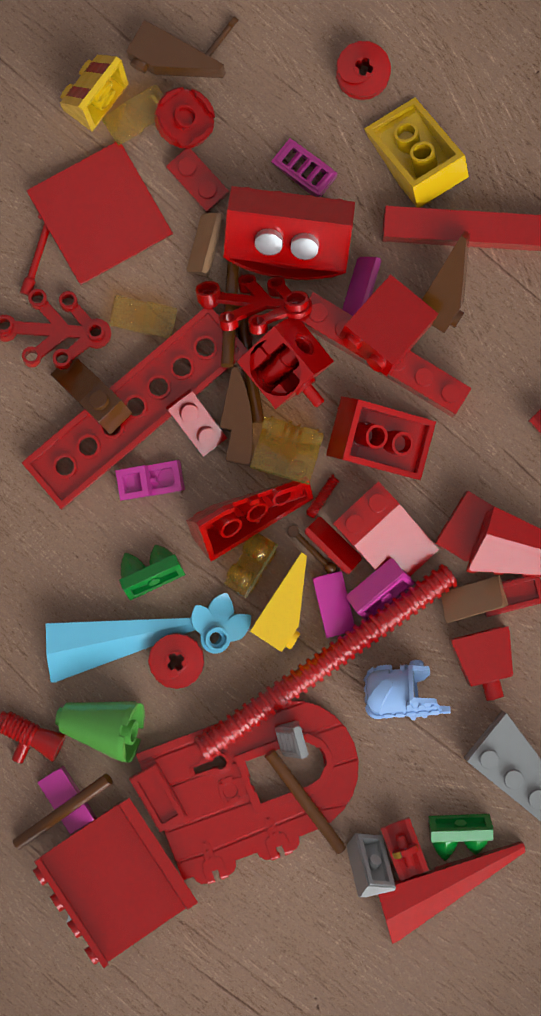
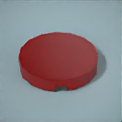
M177 87L166 92L157 103L154 112L155 126L161 137L169 144L179 148H194L203 144L213 132L214 109L209 100L199 91Z

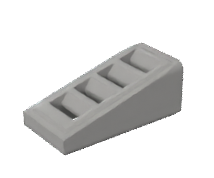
M295 720L275 727L282 755L299 759L306 758L309 755L299 721Z

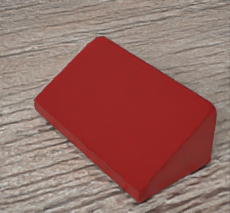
M318 517L304 531V534L345 574H349L362 560V557L322 517Z

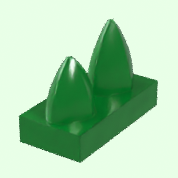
M154 545L150 554V565L145 567L137 557L124 553L121 561V579H119V582L130 601L186 575L175 554L163 546Z
M490 814L428 816L431 843L436 853L444 861H447L454 853L458 842H464L466 847L473 854L477 855L485 848L488 841L493 840V825Z

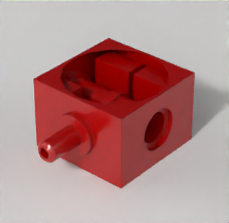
M290 317L275 325L237 361L275 409L302 392L314 407H319L324 402V398L312 384L316 381L315 378L334 362L302 321Z

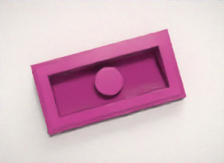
M359 257L357 259L342 310L353 316L369 299L380 268L381 258Z
M391 558L348 593L346 599L359 615L368 620L369 614L375 615L377 613L376 609L380 608L382 610L385 608L384 604L386 602L392 603L391 599L393 597L398 598L400 592L407 591V588L413 586L415 582Z
M342 571L312 578L326 638L345 634L347 630L351 632L355 624L350 603L346 599L347 591Z
M64 765L37 782L54 810L80 792ZM86 802L61 821L71 834L95 820L96 816Z

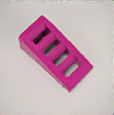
M289 138L271 161L274 166L315 197H321L337 178L338 174L291 138ZM293 149L296 152L295 156L287 165L284 164L282 161ZM303 157L306 161L295 172L292 168ZM310 165L314 166V170L306 179L302 177V174ZM321 172L324 176L316 186L313 185L311 182Z

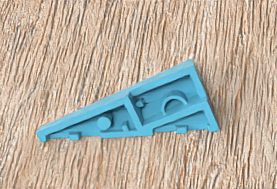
M191 618L45 623L46 655L50 681L58 682L152 647L159 639L166 635L192 632L195 629L192 626Z

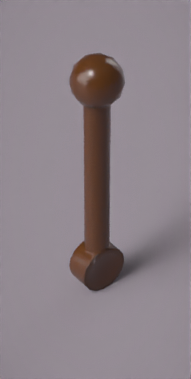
M235 16L231 19L207 50L206 55L211 57L239 19Z
M290 526L287 530L288 535L296 538L324 566L326 573H334L336 565L333 562H328L299 533L300 531L297 526Z

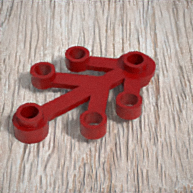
M252 274L241 275L238 279L240 292L250 293L251 295L220 292L219 284L214 281L202 282L195 288L197 302L205 309L215 308L219 303L243 306L219 315V324L223 331L235 330L238 327L239 320L251 316L248 320L249 331L254 335H261L267 332L268 324L285 317L301 319L308 315L313 308L312 301L305 292L291 291L286 286L285 280L281 277H274L267 281L268 294L257 283L256 277ZM272 309V311L263 315H254L264 310Z
M41 289L32 290L28 295L30 306L33 309L39 310L49 323L15 321L10 315H0V324L2 322L10 324L7 329H0V341H11L17 334L47 336L36 347L30 346L23 350L22 359L28 367L38 366L44 356L67 338L78 339L67 350L58 349L53 354L55 367L61 370L67 369L72 361L89 347L99 349L106 346L112 334L111 328L106 321L89 317L78 304L76 295L71 291H65L59 296V304L61 309L65 312H70L81 326L68 325L49 304L46 293ZM35 296H42L43 300L40 303H34L33 298ZM66 298H72L74 300V302L71 305L63 304V301ZM93 329L101 330L99 336H92L90 332ZM30 353L37 354V358L33 361L26 359ZM61 355L68 357L65 363L57 362V358Z

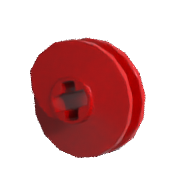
M357 41L349 44L340 53L337 60V83L342 92L353 99L368 100L378 96L388 85L391 75V63L387 53L379 45L370 41ZM361 66L368 67L366 76L359 74Z
M173 633L162 637L154 644L149 653L148 665L151 673L159 683L168 688L180 689L190 686L199 678L204 668V654L201 646L195 639L186 634ZM175 653L176 656L181 654L184 657V660L181 662L182 668L178 669L177 665L174 668L170 666L169 663L172 660L170 654Z

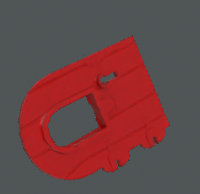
M292 700L290 705L288 703L283 705V710H276L277 714L275 716L271 714L268 716L269 720L259 722L261 724L259 727L256 725L252 727L253 731L251 733L247 731L244 733L245 737H238L236 739L237 742L235 744L232 742L228 744L229 748L227 750L223 748L220 750L221 754H214L211 761L206 760L194 743V738L197 736L201 738L203 736L202 732L206 731L208 733L211 731L210 727L212 725L136 753L141 770L157 762L187 814L186 818L164 830L183 880L193 877L196 882L209 885L216 882L213 875L215 870L219 871V878L223 880L234 872L236 860L257 853L260 858L273 861L280 858V853L276 849L279 846H282L285 856L289 855L298 848L300 836L318 829L291 792L260 803L255 787L250 782L251 776L246 761L265 755L273 749L275 751L280 749L275 732V727L295 720L299 721L305 742L317 747L323 754V762L326 766H324L320 778L303 788L326 820L331 823L345 809L354 794L357 784L359 760L355 743L347 728L334 714L319 705L302 700ZM217 756H222L226 759V763L222 767L213 766L205 771L195 773L194 767L212 762Z

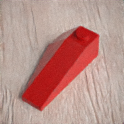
M304 477L213 504L205 510L197 512L186 521L192 538L212 562L314 498L310 482Z

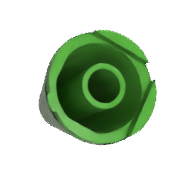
M136 701L67 702L63 708L60 707L58 709L55 723L59 726L61 733L113 759L129 763L135 757L141 739L136 737L138 728H144L145 710L144 705Z

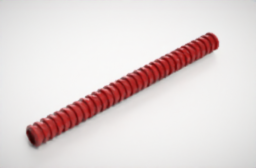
M440 564L437 571L433 569L430 572V576H423V581L417 580L415 582L416 586H409L406 593L400 592L399 598L393 597L391 599L392 603L386 602L384 604L385 608L382 610L380 608L376 609L377 613L375 615L369 614V619L366 621L362 619L359 626L355 624L351 632L349 630L345 631L344 637L338 636V641L335 643L331 641L327 649L325 647L321 648V653L318 654L316 652L313 654L314 658L311 660L307 658L305 660L306 663L304 665L301 663L297 665V670L291 669L289 671L290 675L282 676L283 680L280 682L276 680L273 687L267 686L266 692L262 693L260 691L258 693L259 697L256 699L254 697L250 698L251 702L249 704L243 703V708L240 710L236 708L234 710L235 714L232 716L230 714L226 715L227 719L225 721L219 720V725L216 727L212 725L210 727L211 731L208 733L206 731L202 732L203 736L201 738L195 737L194 743L205 759L211 761L214 754H221V749L227 750L229 748L228 744L231 742L235 744L237 742L236 739L238 737H245L244 733L247 731L251 733L253 731L252 727L255 725L259 727L261 725L259 722L262 720L266 722L269 720V715L275 716L277 714L276 710H283V705L286 703L290 705L293 698L299 699L300 693L304 692L306 694L308 692L307 688L310 686L314 688L317 681L323 682V677L326 675L330 677L332 675L331 671L334 669L338 671L341 664L347 665L348 659L354 660L355 654L359 653L361 655L363 653L362 649L365 647L367 649L371 648V643H378V638L381 636L385 638L387 636L386 632H393L396 625L402 626L403 620L409 621L410 615L416 616L418 614L417 610L426 609V604H433L434 598L440 599L442 597L441 593L447 594L450 591V587H457V580L446 565Z

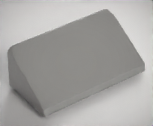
M355 833L347 844V852L358 897H369L394 891L396 886L383 835Z

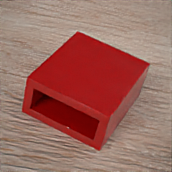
M390 274L344 325L339 338L342 339L346 348L352 352H357L365 358L367 364L374 371L381 372L387 377L432 326L439 313Z

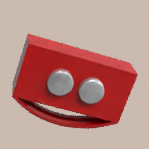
M231 186L227 208L223 258L249 271L283 279L314 280L345 274L353 228L355 202L339 198L331 199L312 195Z

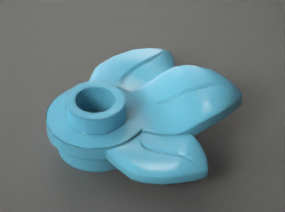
M222 593L213 598L209 603L208 609L201 605H195L191 614V622L193 628L200 634L202 647L210 653L217 654L226 650L230 642L240 640L246 635L251 624V615L234 614L233 604L229 595ZM217 632L219 634L218 641L211 643V634Z

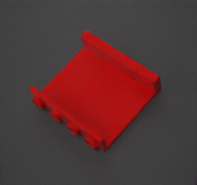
M129 797L34 860L37 865L33 869L34 874L42 886L46 883L50 885L54 892L50 896L59 912L64 909L67 911L72 919L67 922L76 938L83 936L89 945L84 949L94 965L100 962L103 968L109 965V961L184 909L189 910L198 903Z

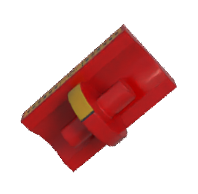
M409 817L380 827L400 881L429 871Z

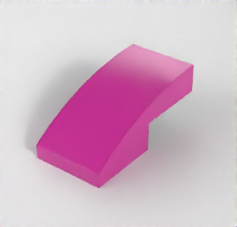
M180 460L115 470L120 501L185 490Z

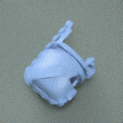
M412 660L409 665H400V669L392 670V665L372 667L364 677L365 710L374 719L408 716L411 720H416L417 717L427 718L429 715L450 714L451 709L450 706H440L435 698H418L417 682L425 680L430 675L429 666H424L421 660Z

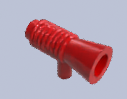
M2 711L0 714V734L8 738L11 737L12 740L15 739L16 742H19L12 757L13 761L22 764L30 746L51 762L55 761L67 735L41 728L39 724L32 723V721H28V719H24V717L12 711L8 713Z

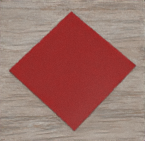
M120 140L26 190L80 285L173 235Z

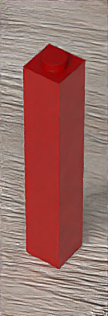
M385 206L382 242L455 246L463 232L467 231L470 233L469 247L541 251V215Z

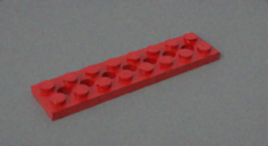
M203 308L109 388L126 406L130 400L135 398L142 400L144 403L143 412L137 416L130 415L121 424L120 431L116 435H107L104 432V428L84 409L21 462L61 510L167 422L172 415L166 406L189 389L197 396L229 369L221 366L223 330L220 328L219 315L213 308ZM236 335L233 365L248 351ZM207 339L213 342L214 351L211 355L202 356L197 352V344L201 340ZM185 359L190 362L191 370L187 375L179 376L175 374L173 366L177 360ZM156 379H163L168 385L166 393L161 396H156L150 391V385ZM86 438H93L97 443V450L92 455H84L80 450V444ZM62 458H70L73 461V471L68 475H61L57 470V463Z

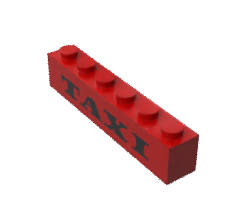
M313 292L309 298L312 301V311L300 319L302 323L312 333L370 367L365 358L357 352H352L346 348L342 339L339 338L344 325L351 319L352 315ZM411 351L403 357L386 377L452 418L457 414L472 389Z

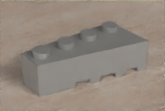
M501 711L465 755L464 759L541 821V758L508 714Z

